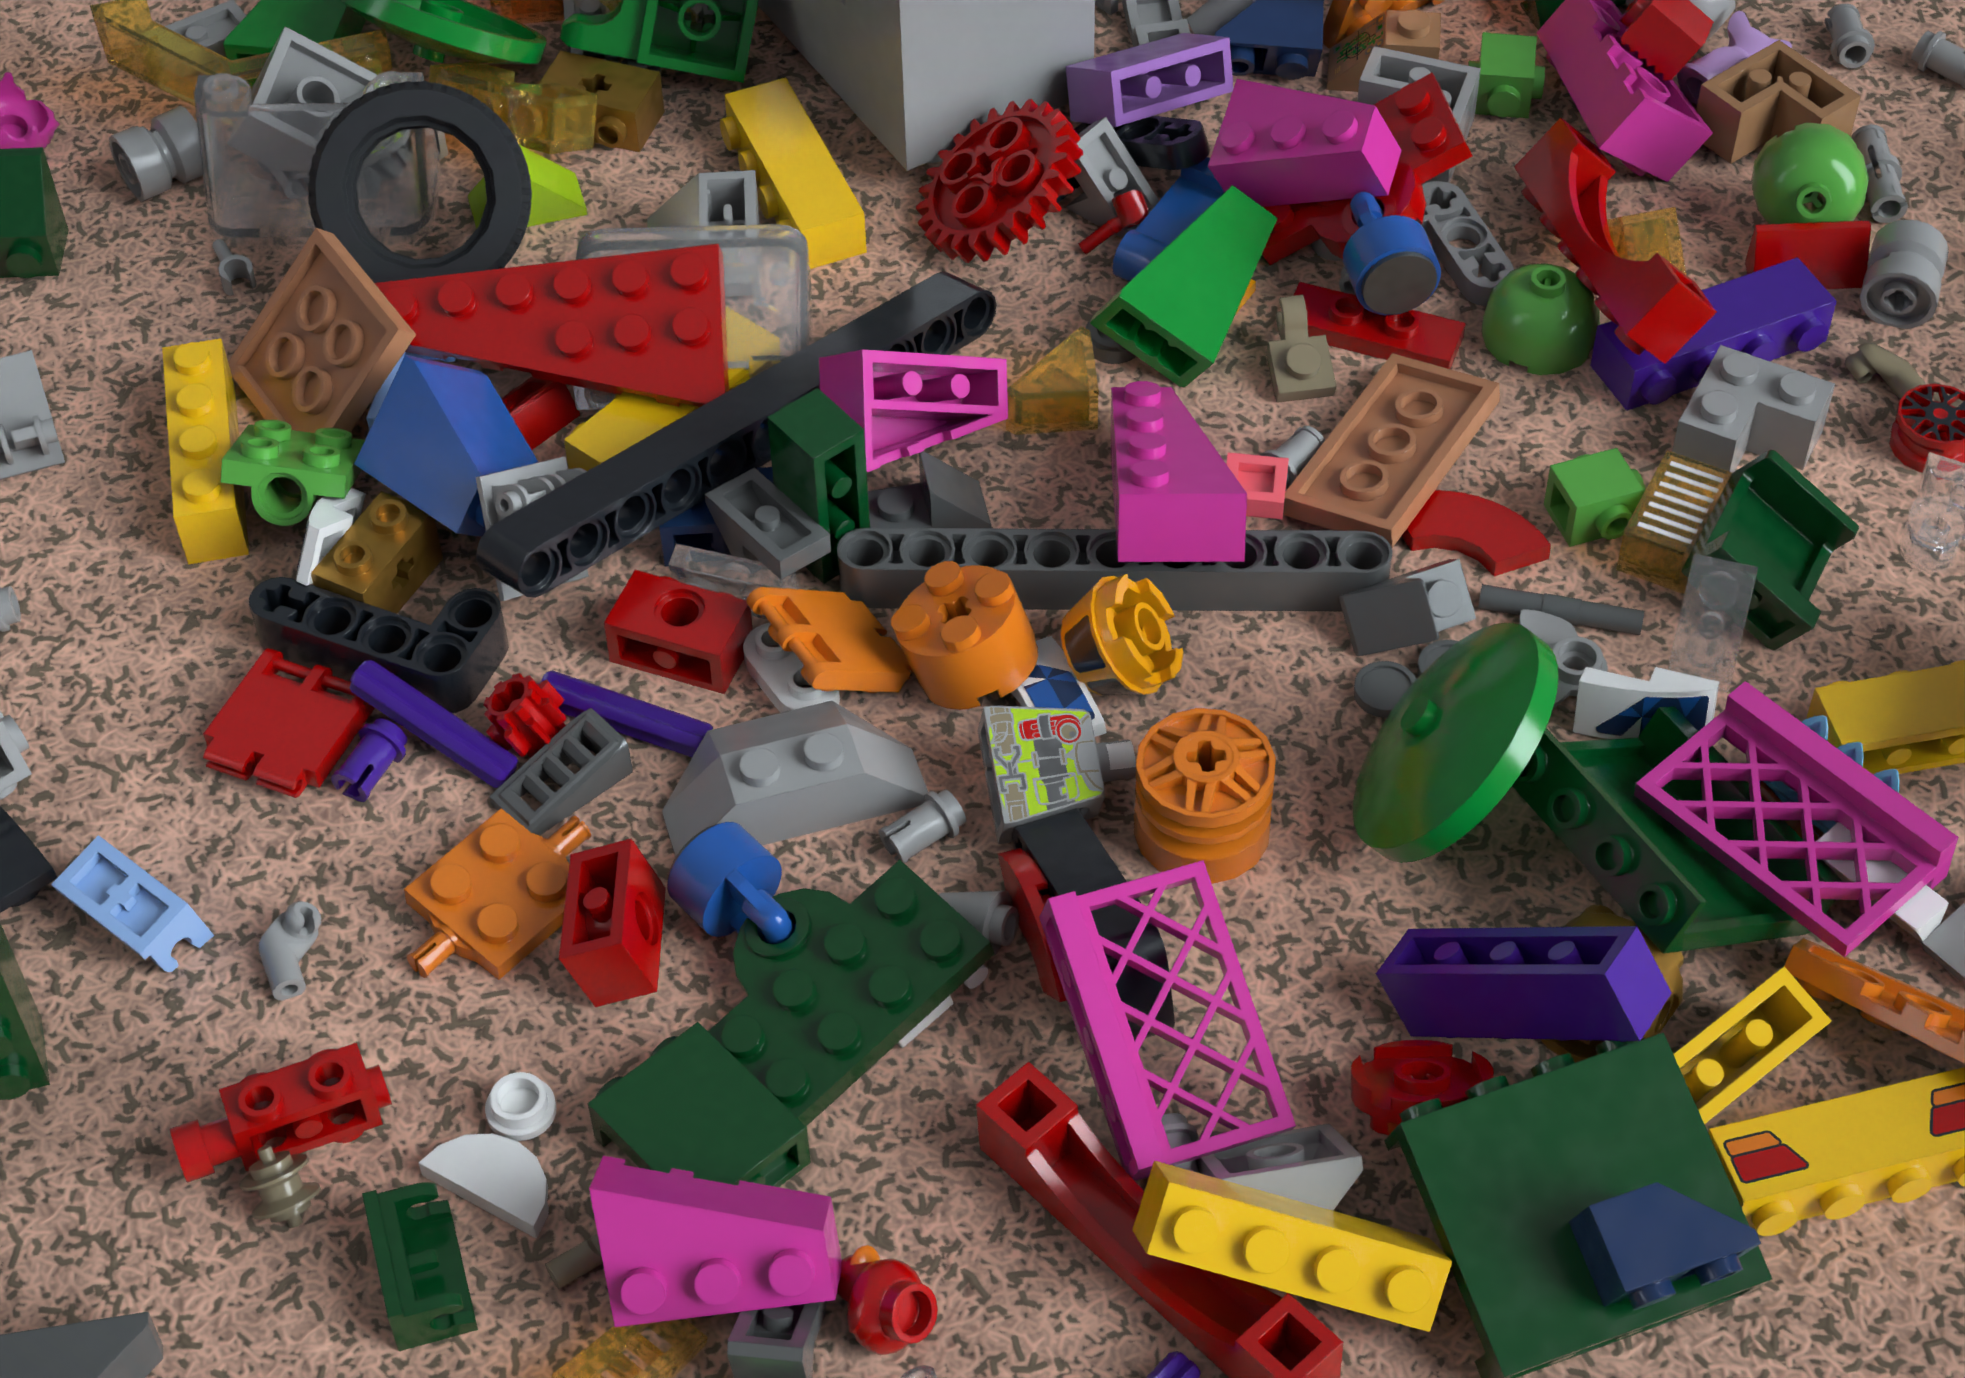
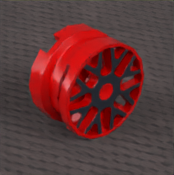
M1941 384L1919 385L1908 390L1899 400L1896 418L1890 431L1889 445L1894 456L1905 466L1926 474H1951L1964 468L1965 392L1955 387ZM1934 392L1939 394L1941 402L1932 400ZM1958 399L1963 401L1958 407L1950 405Z

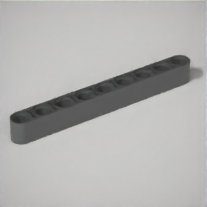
M860 528L846 533L840 539L837 547L840 591L845 592L850 600L862 601L868 608L899 609L908 595L925 582L924 576L932 566L944 561H954L960 567L971 565L988 566L1007 573L1023 608L1028 610H1070L1102 577H1120L1128 574V578L1134 582L1148 578L1162 592L1172 610L1342 612L1338 596L1389 579L1393 553L1390 543L1383 536L1374 532L1337 530H1246L1245 562H1118L1116 529Z

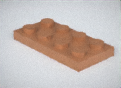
M1392 353L1286 490L1283 515L1330 530L1374 532L1383 536L1390 543L1391 548H1393L1500 402V383Z

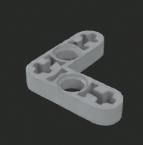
M1443 181L1422 184L1426 207L1421 225L1428 236L1435 254L1462 295L1476 305L1487 306L1492 289L1510 271L1514 270L1511 261L1458 186ZM1321 239L1311 243L1312 250L1318 256L1333 261L1343 260L1333 255ZM1455 239H1466L1474 242L1477 246L1470 249H1462L1452 246L1449 242ZM1482 264L1481 273L1483 276L1478 277L1479 265Z

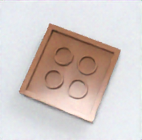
M315 228L228 363L232 377L265 420L287 422L292 426L291 430L315 433L320 428H339L351 432L416 336V333L333 233Z

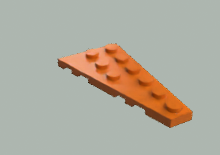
M1802 938L1793 945L1784 966L1792 976L1797 978L1798 983L1809 995L1828 1002H1834L1835 998L1861 1010L1860 1015L1868 1021L1889 1030H1900L1927 1044L1930 1048L1965 1064L1964 1008L1846 956L1843 957L1839 953L1805 938Z

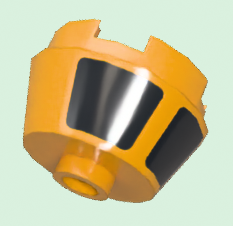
M1128 574L1120 577H1102L1063 617L1060 632L1064 654L1077 680L1085 683L1089 691L1097 695H1145L1156 693L1164 682L1175 678L1182 666L1183 647L1172 649L1171 638L1165 621L1175 617L1162 592L1148 578L1134 582L1128 578Z

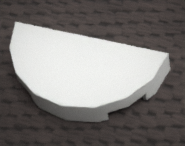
M494 1133L467 1134L438 1145L419 1162L421 1174L425 1178L537 1239L548 1217V1184L537 1157L520 1142Z

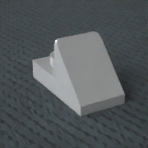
M1104 117L1093 122L1079 134L1081 139L1077 145L1083 150V156L1074 161L1081 168V173L1074 177L1084 192L1069 203L1066 208L1101 227L1108 220L1117 217L1111 200L1135 189L1142 192L1149 214L1159 202V199L1108 119ZM1139 225L1122 229L1114 235L1123 238L1128 231L1135 230Z

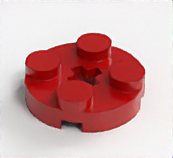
M1433 1040L1388 1042L1374 1047V1060L1363 1064L1359 1055L1352 1062L1351 1099L1360 1111L1370 1115V1127L1372 1130L1389 1136L1402 1122L1399 1114L1404 1110L1435 1098H1440L1444 1108L1468 1100L1465 1091L1483 1081L1494 1078V1070L1491 1063L1485 1057L1473 1051L1471 1063L1464 1059L1452 1057L1453 1044Z

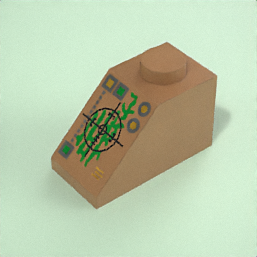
M1386 10L1329 49L1327 90L1358 92L1360 77L1374 46L1439 60L1441 13L1423 12L1420 10Z

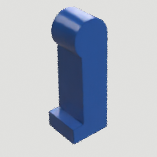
M1206 157L1194 166L1181 169L1180 177L1135 230H1130L1124 235L1113 259L1112 269L1116 277L1130 281L1199 215L1225 193L1208 167L1209 157Z

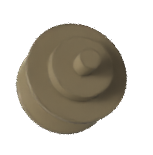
M271 1145L259 1148L257 1152L260 1160L249 1167L250 1173L239 1183L241 1190L258 1191L262 1199L252 1211L253 1218L256 1220L270 1218L271 1222L287 1220L290 1228L301 1225L303 1220L300 1213L311 1206L310 1200L321 1190L319 1183L302 1182L298 1172L308 1163L307 1155H291L289 1151L274 1153Z

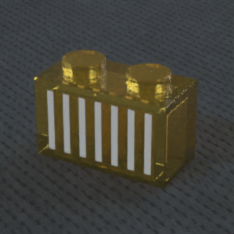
M1667 450L1624 530L1616 570L1686 595L1693 582L1681 570L1733 472Z

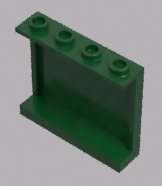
M1675 706L1659 707L1638 738L1559 742L1547 728L1545 729L1537 748L1512 787L1663 954L1800 936L1810 933L1807 928L1634 796L1636 783L1698 732ZM1713 746L1708 749L1710 763H1729ZM1671 780L1661 788L1676 800L1702 801L1701 780ZM1711 780L1713 801L1750 802L1749 783L1747 781ZM1715 819L1716 831L1728 840L1754 841L1752 819ZM1763 819L1765 841H1803L1784 820ZM1767 858L1768 871L1781 881H1807L1805 859ZM1816 859L1819 881L1843 882L1823 860ZM1821 899L1822 912L1826 914L1836 899Z
M1664 1032L1641 1041L1621 1042L1606 1040L1595 1047L1598 1055L1576 1063L1570 1053L1550 1058L1530 1069L1533 1075L1532 1078L1509 1085L1506 1076H1498L1483 1081L1465 1091L1468 1100L1445 1108L1440 1098L1424 1101L1401 1112L1399 1116L1402 1122L1384 1140L1388 1151L1398 1147L1402 1148L1443 1251L1452 1260V1273L1485 1351L1483 1356L1474 1361L1481 1378L1522 1377L1749 1294L1773 1279L1759 1246L1739 1258L1743 1267L1742 1271L1704 1286L1700 1285L1696 1274L1674 1281L1672 1285L1676 1294L1650 1306L1633 1310L1628 1298L1605 1307L1601 1301L1569 1224L1570 1220L1588 1206L1658 1182L1749 1226Z

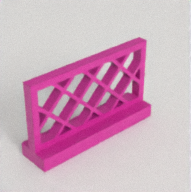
M1746 681L1727 696L1726 707L1723 712L1636 783L1634 796L1843 957L1847 956L1925 885L1933 889L1947 877L1959 838ZM1721 738H1724L1746 755L1747 763H1710L1708 749ZM1671 780H1701L1702 801L1676 800L1661 788ZM1711 780L1748 781L1750 802L1713 801ZM1759 781H1782L1798 793V802H1761ZM1715 819H1752L1754 841L1728 840L1716 831ZM1763 819L1801 820L1803 841H1765ZM1812 820L1841 823L1850 830L1851 842H1814ZM1767 858L1805 859L1807 881H1781L1768 871ZM1816 859L1854 860L1856 882L1819 881ZM1866 860L1891 861L1908 873V875L1899 883L1868 882ZM1821 899L1859 900L1860 917L1847 929H1844L1822 912ZM1871 900H1878V901L1871 907Z
M1204 860L1079 896L1073 891L1048 898L1039 918L1122 1168L1134 1181L1149 1177L1154 1160L1175 1166L1291 1131L1296 1127ZM1192 883L1201 911L1191 929L1154 910L1164 890ZM1153 894L1147 906L1134 900L1135 898ZM1116 905L1141 918L1126 948L1098 934L1091 911ZM1204 921L1211 940L1199 934ZM1147 923L1184 941L1170 972L1132 953ZM1192 946L1217 958L1224 976L1214 995L1177 976ZM1105 954L1119 960L1113 973H1111ZM1125 965L1163 984L1148 1015L1125 1004L1120 999L1116 983ZM1227 987L1234 1006L1221 1000ZM1170 988L1207 1007L1192 1038L1155 1019ZM1215 1012L1240 1024L1247 1042L1237 1062L1200 1043ZM1128 1020L1141 1027L1135 1040ZM1148 1031L1186 1050L1170 1082L1143 1067L1138 1051ZM1250 1054L1257 1073L1245 1067ZM1193 1055L1230 1074L1215 1106L1178 1087ZM1238 1079L1265 1093L1273 1118L1249 1125L1223 1111ZM1150 1087L1164 1094L1158 1107ZM1171 1099L1209 1118L1198 1141L1175 1148L1170 1147L1161 1119ZM1217 1122L1231 1129V1131L1210 1137Z

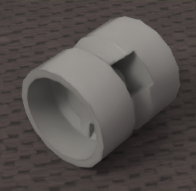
M178 106L153 117L150 130L143 126H132L109 137V146L116 166L127 187L140 202H144L171 189L173 177L185 184L213 170V160L207 142L195 119L183 106Z
M1898 220L1885 225L1876 233L1860 294L1861 307L1870 319L1878 324L1911 329L1923 325L1933 317L1938 305L1942 286L1941 280L1945 272L1949 253L1947 241L1939 230L1928 223L1917 220Z

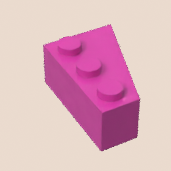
M1237 79L1208 167L1224 192L1233 185L1262 207L1352 199L1359 192H1368L1374 197L1386 196L1389 194L1402 150L1375 105Z
M864 349L819 358L820 390L864 429L867 472L881 468V465L899 458L920 453L925 448L959 438L1008 419L1006 359Z
M602 1156L589 1191L615 1327L833 1301L836 1299L842 1258L830 1196L742 1180L739 1181V1185L693 1178L694 1172L671 1168L670 1173L627 1166L625 1165V1159Z

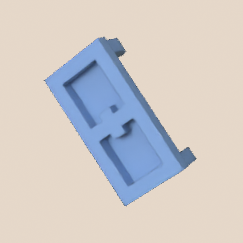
M99 835L51 884L56 891L144 960L149 957L166 972H172L179 966L177 960L171 956V951L178 941L184 938L190 944L200 948L214 936L188 903Z

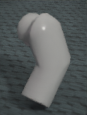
M298 901L289 905L287 910L280 914L270 925L259 942V954L272 994L277 1000L283 1001L301 995L306 989L299 961L315 942L319 934L318 928L321 924L320 912L314 905L308 902Z

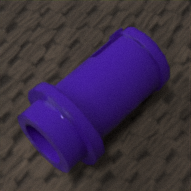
M382 718L376 719L373 724H365L359 731L360 742L339 770H336L331 776V782L337 790L342 788L346 781L349 782V786L342 794L359 802H365L368 799L370 792L393 761L400 762L406 755L404 747L408 741L406 734L396 724Z

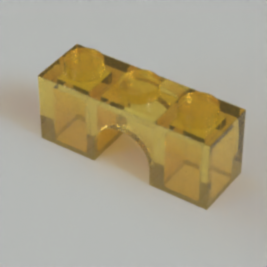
M476 61L430 65L429 82L454 87L486 104L504 121L519 145L546 154L593 149L598 94L559 83L514 82V71Z

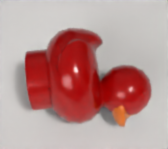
M869 1245L861 1246L853 1255H848L841 1261V1275L837 1294L848 1302L847 1321L849 1332L854 1335L856 1341L863 1348L878 1355L897 1353L909 1343H918L930 1334L937 1319V1301L932 1290L922 1284L917 1272L908 1264L893 1258L880 1260L878 1252Z

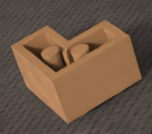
M1778 40L1701 84L1696 111L1713 132L1704 142V145L1732 164L1764 145L1775 135L1778 138L1785 132L1795 130L1794 126L1807 122L1829 124L1851 137L1861 96Z

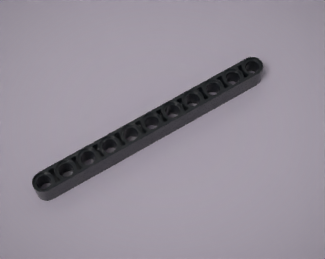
M942 271L932 275L498 521L486 530L479 541L476 553L479 568L526 597L536 598L544 595L705 500L706 493L754 467L757 469L771 461L767 417L777 412L785 404L796 401L816 388L820 389V357L862 349L951 355L987 332L996 314L997 304L995 296L992 292L948 272Z

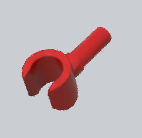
M1134 189L1111 200L1117 217L1108 220L1078 243L1086 255L1113 234H1117L1122 229L1139 225L1145 219L1149 210L1141 191Z

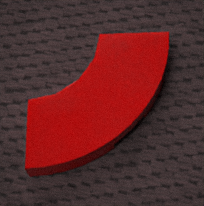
M1435 490L1402 534V538L1411 551L1431 548L1458 551L1479 561L1493 576L1548 560L1551 544L1545 536L1528 520L1511 509L1479 496L1446 490Z
M1021 848L998 853L1005 889L1011 895L1013 907L1018 909V925L1030 948L1043 992L1058 1002L1067 1001L1039 918L1048 898H1051L1049 894L1040 896L1038 891L1048 889V882L1035 860Z

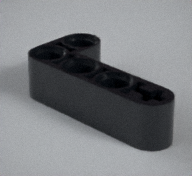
M286 577L270 578L261 582L252 590L249 597V607L260 645L264 650L271 648L283 653L284 660L311 669L317 664L331 668L332 676L350 681L355 670L364 661H375L451 713H457L468 708L476 700L506 656L509 648L500 600L487 589L472 588L456 593L448 600L431 625L310 584L306 586L295 579Z
M1077 808L1013 828V848H1021L1029 853L1048 882V889L1038 891L1040 896L1049 894L1052 898L1073 891L1079 896L1127 882ZM1116 905L1091 911L1098 934L1126 948L1141 918ZM1147 923L1132 953L1169 972L1167 954L1159 930L1156 926ZM1105 954L1111 973H1113L1119 960ZM1125 965L1116 983L1121 1001L1148 1015L1163 985L1128 965ZM1170 988L1155 1019L1174 1029L1175 1017ZM1128 1020L1135 1040L1141 1027ZM1148 1031L1145 1038L1154 1036L1156 1034Z

